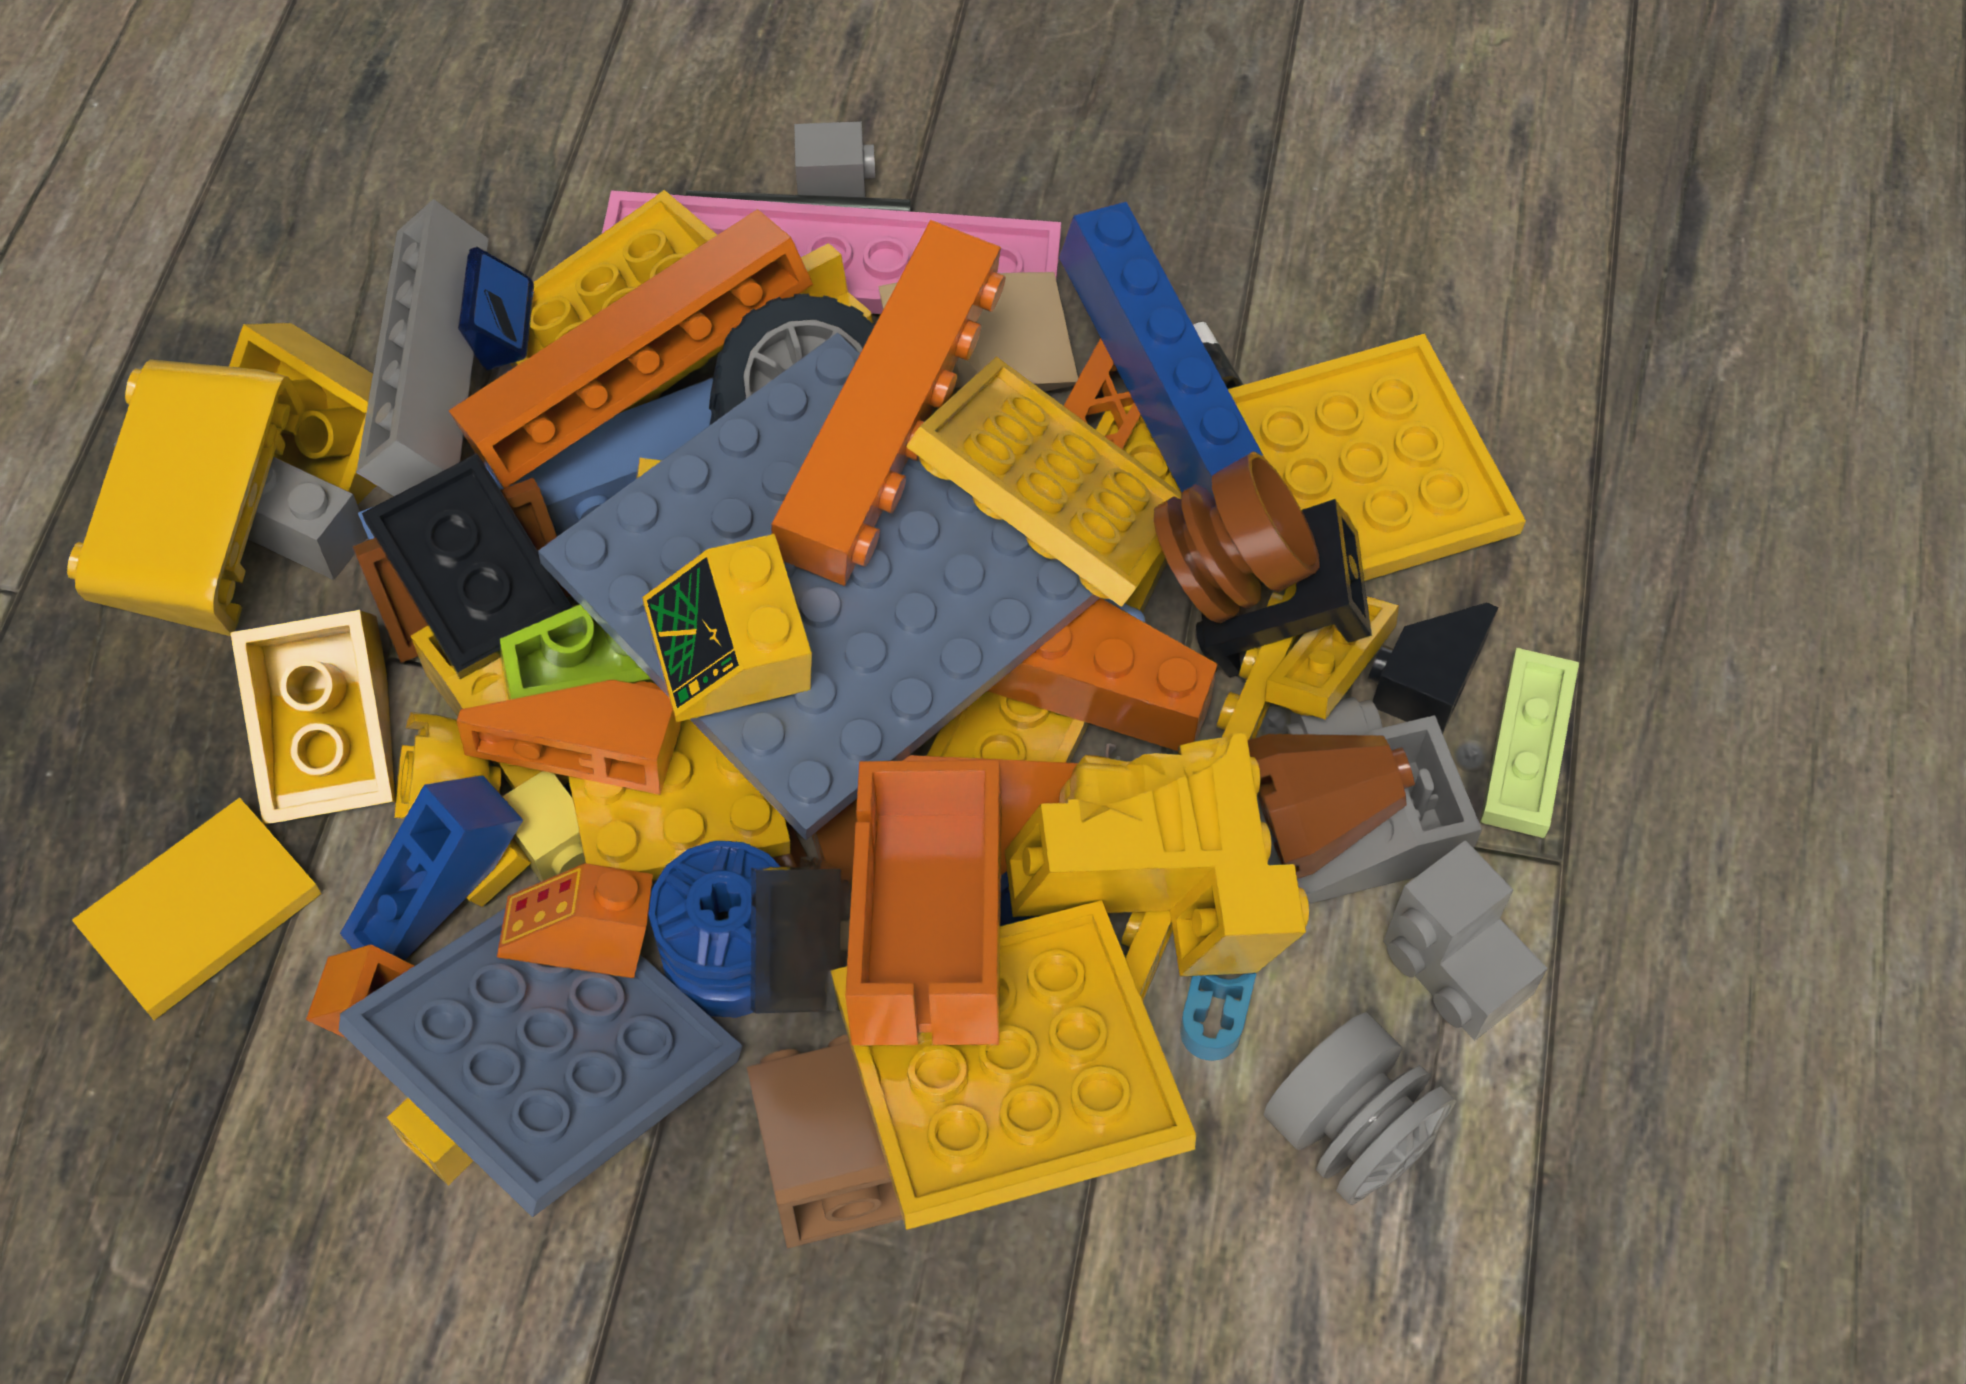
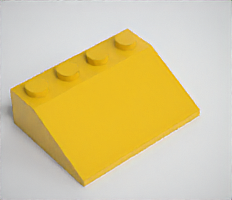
M663 190L528 285L522 348H517L485 329H481L514 368L714 238L717 234L668 192ZM724 344L622 412L658 399L664 391L692 371L704 366L711 357L723 349Z

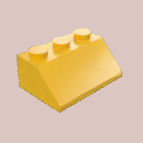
M292 323L243 324L229 367L259 369L288 376L305 408L297 435L280 433L286 445L283 454L274 453V457L352 493L358 505L377 486L356 473L373 373Z

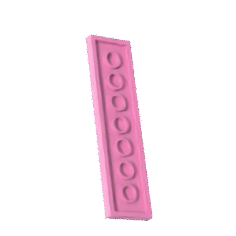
M611 190L602 233L658 194ZM671 195L717 235L756 209H759L791 236L800 257L829 243L842 254L848 292L874 314H881L883 311L878 286L898 282L930 220L1000 246L1001 252L997 273L1054 272L1057 282L1061 222Z

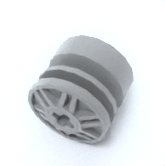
M1367 1012L1353 1017L1320 1043L1279 1086L1267 1103L1263 1114L1295 1149L1302 1150L1321 1140L1326 1135L1332 1140L1316 1167V1171L1323 1178L1328 1179L1342 1171L1352 1162L1354 1163L1341 1179L1336 1189L1340 1196L1350 1205L1361 1201L1374 1190L1392 1183L1411 1167L1435 1140L1440 1125L1451 1113L1457 1102L1440 1086L1427 1093L1416 1103H1413L1427 1085L1431 1075L1419 1065L1391 1081L1387 1075L1394 1067L1403 1047Z

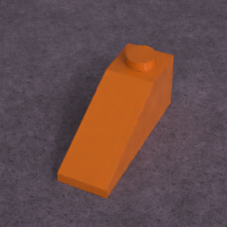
M607 680L461 709L457 718V725L466 756L659 795L661 794L681 729V722H676L670 698L655 683L646 681L632 684L617 680Z

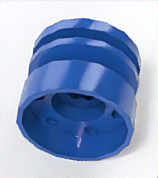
M713 841L689 848L666 865L652 887L648 912L666 978L709 1016L738 1018L764 1010L786 992L799 969L801 939L796 921L797 913L794 895L786 872L768 853L747 843L732 841ZM729 911V919L718 920V913Z

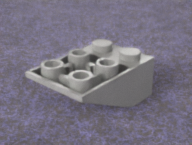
M1435 715L1375 729L1363 734L1384 735L1391 750L1403 747L1413 773L1415 786L1404 789L1407 806L1314 874L1297 879L1298 887L1304 889L1309 904L1415 878L1465 840L1475 848L1482 828ZM1257 797L1258 808H1259V814H1260V820H1261V822H1265V819H1264V816H1263V813H1262V810H1261V807H1260V803H1259V800H1258V797ZM1269 828L1271 854L1268 865H1281L1273 845L1274 842H1277V839L1273 837Z

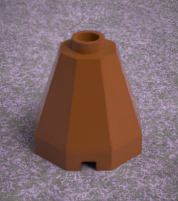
M1266 734L1248 740L1250 757H1254L1257 760L1260 769V788L1257 797L1265 822L1270 828L1273 837L1277 839V842L1273 843L1281 865L1295 864L1297 879L1314 874L1407 806L1404 789L1415 786L1413 773L1403 747L1391 750L1384 735Z

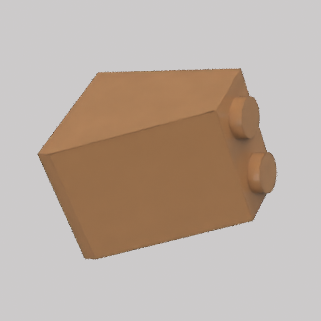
M847 1034L835 1038L826 1048L802 1054L794 1049L780 1050L763 1057L760 1064L747 1067L787 1249L903 1220Z

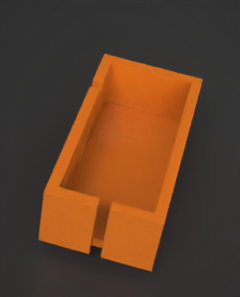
M999 760L859 761L856 808L858 822L855 825L845 992L852 1045H918V1033L932 1032L933 1045H999L1001 791Z

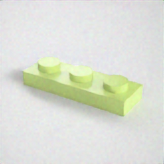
M1516 648L1511 660L1480 823L1545 838L1551 824L1579 662Z

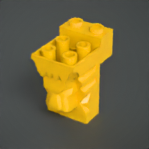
M1232 733L1227 737L1183 744L1178 747L1177 755L1162 753L1143 754L1133 761H1120L1097 755H1084L1073 769L1071 779L1062 787L1059 803L1040 804L1005 850L1013 917L1043 916L1102 900L1107 913L1170 911L1180 977L1259 972L1306 933L1305 927L1309 919V903L1304 889L1298 887L1295 864L1268 865L1271 854V835L1267 824L1260 820L1257 794L1260 788V769L1257 760L1254 757H1250L1246 733Z

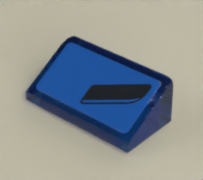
M474 247L469 249L458 329L482 366L489 370L526 358L534 283L523 272L481 248Z

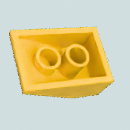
M362 610L230 632L262 823L267 825L395 802L388 682L377 616Z

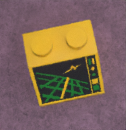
M775 534L709 548L642 597L676 722L810 690L812 652Z

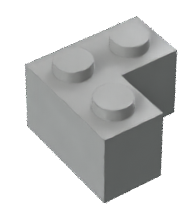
M1465 840L1404 886L1383 942L1387 945L1389 957L1394 965L1406 976H1415L1433 995L1435 1007L1440 1015L1450 1025L1456 1028L1462 1027L1475 1041L1533 996L1548 968L1500 919L1513 889Z

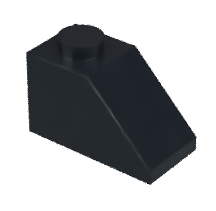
M1486 602L1404 626L1394 649L1384 644L1382 645L1368 677L1369 680L1378 683L1373 698V703L1377 710L1405 722L1435 715L1443 734L1487 640L1499 607Z

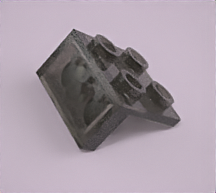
M801 857L800 867L751 868V1010L755 1014L840 1011L831 970L847 966L848 950L840 949V922L849 921L851 908L850 884L847 879H841L840 868L815 857Z

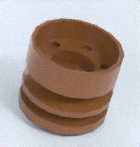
M1254 451L1212 475V491L1214 496L1206 488L1194 484L1181 493V499L1173 496L1154 508V525L1158 541L1171 570L1194 605L1208 619L1220 624L1234 617L1239 612V606L1249 609L1261 600L1260 580L1269 589L1280 592L1316 573L1320 568L1318 549L1303 511L1277 470L1264 456Z

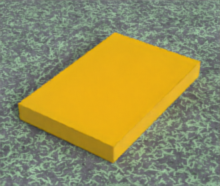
M239 797L73 918L72 921L149 1016L156 1020L321 895V892L316 883Z

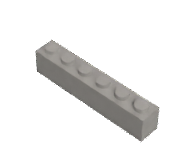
M435 199L430 201L403 225L396 234L356 471L357 474L393 496L460 462L462 441L465 436L448 410L467 399L473 389V382L470 379L473 358L478 349V342L476 341L477 325L474 322L481 260L483 254L487 255L489 239Z

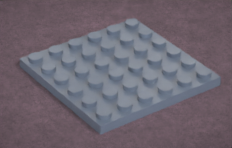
M838 332L538 550L540 563L668 697V691L642 597L709 548L771 535V523L860 355ZM908 459L901 473L906 476V483L899 503L892 514L882 511L875 525V528L880 529V535L874 553L866 567L858 564L855 565L845 586L784 562L812 652L810 690L690 719L805 840L857 799L859 761H903L1100 598L1084 587L1078 574L1058 559H1049L1037 553L1028 544L1023 533L1004 519H994L983 513L975 505L969 493L953 481L940 479L928 472L920 460Z

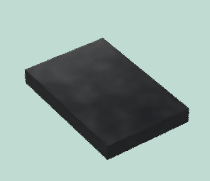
M477 453L362 513L365 523L459 679L500 658V638L573 608L555 578L540 563L539 552Z

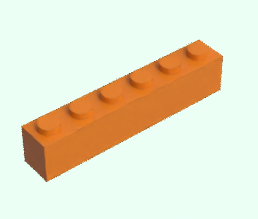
M756 209L448 411L474 452L479 455L484 465L501 486L506 488L723 345L731 329L736 328L741 323L742 317L752 309L757 310L766 305L767 301L778 297L781 299L794 297V294H800L812 286L813 283L791 236L759 209Z
M929 221L771 523V534L776 536L784 562L843 586L846 585L856 564L863 567L867 566L880 535V529L875 528V525L882 511L892 514L897 507L906 483V476L901 473L908 459L919 461V456L906 446L917 429L930 417L934 407L939 409L951 398L957 380V374L952 371L959 358L968 361L972 356L982 325L977 323L983 309L993 312L1000 299L1006 279L1004 275L997 273L1001 252L1000 246L936 221Z

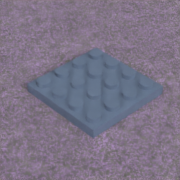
M503 909L340 1013L339 1032L529 1215L534 1217L737 1063L742 1045L641 955L639 956L634 978L497 958L505 909Z

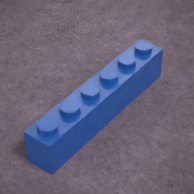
M1127 202L1074 215L1059 259L1180 491L1183 492L1192 485L1197 484L1206 488L1214 496L1212 491L1213 474L1253 451L1262 456L1263 454Z

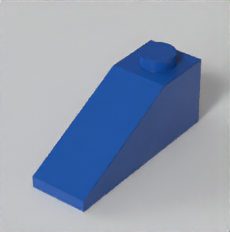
M483 775L425 784L342 928L341 936L352 949L372 944L405 961L495 869L523 819Z

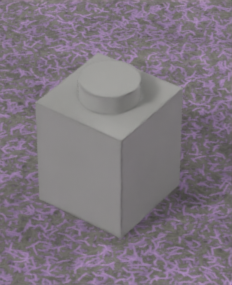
M862 121L794 124L795 170L798 195L865 197V179H875L874 144L863 145Z

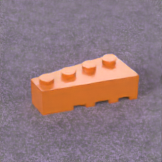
M1099 598L991 687L988 692L1178 751L1180 745L1195 742L1199 737L1211 703L1218 664L1106 600Z

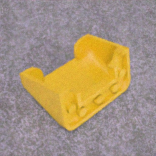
M150 359L142 369L135 368L129 376L125 391V401L129 405L84 543L77 542L74 545L68 560L67 575L70 579L75 580L77 593L86 601L231 636L230 632H235L242 611L241 605L230 603L234 595L235 581L242 583L246 571L240 562L274 453L282 455L286 445L280 433L296 436L305 408L288 376L259 369Z

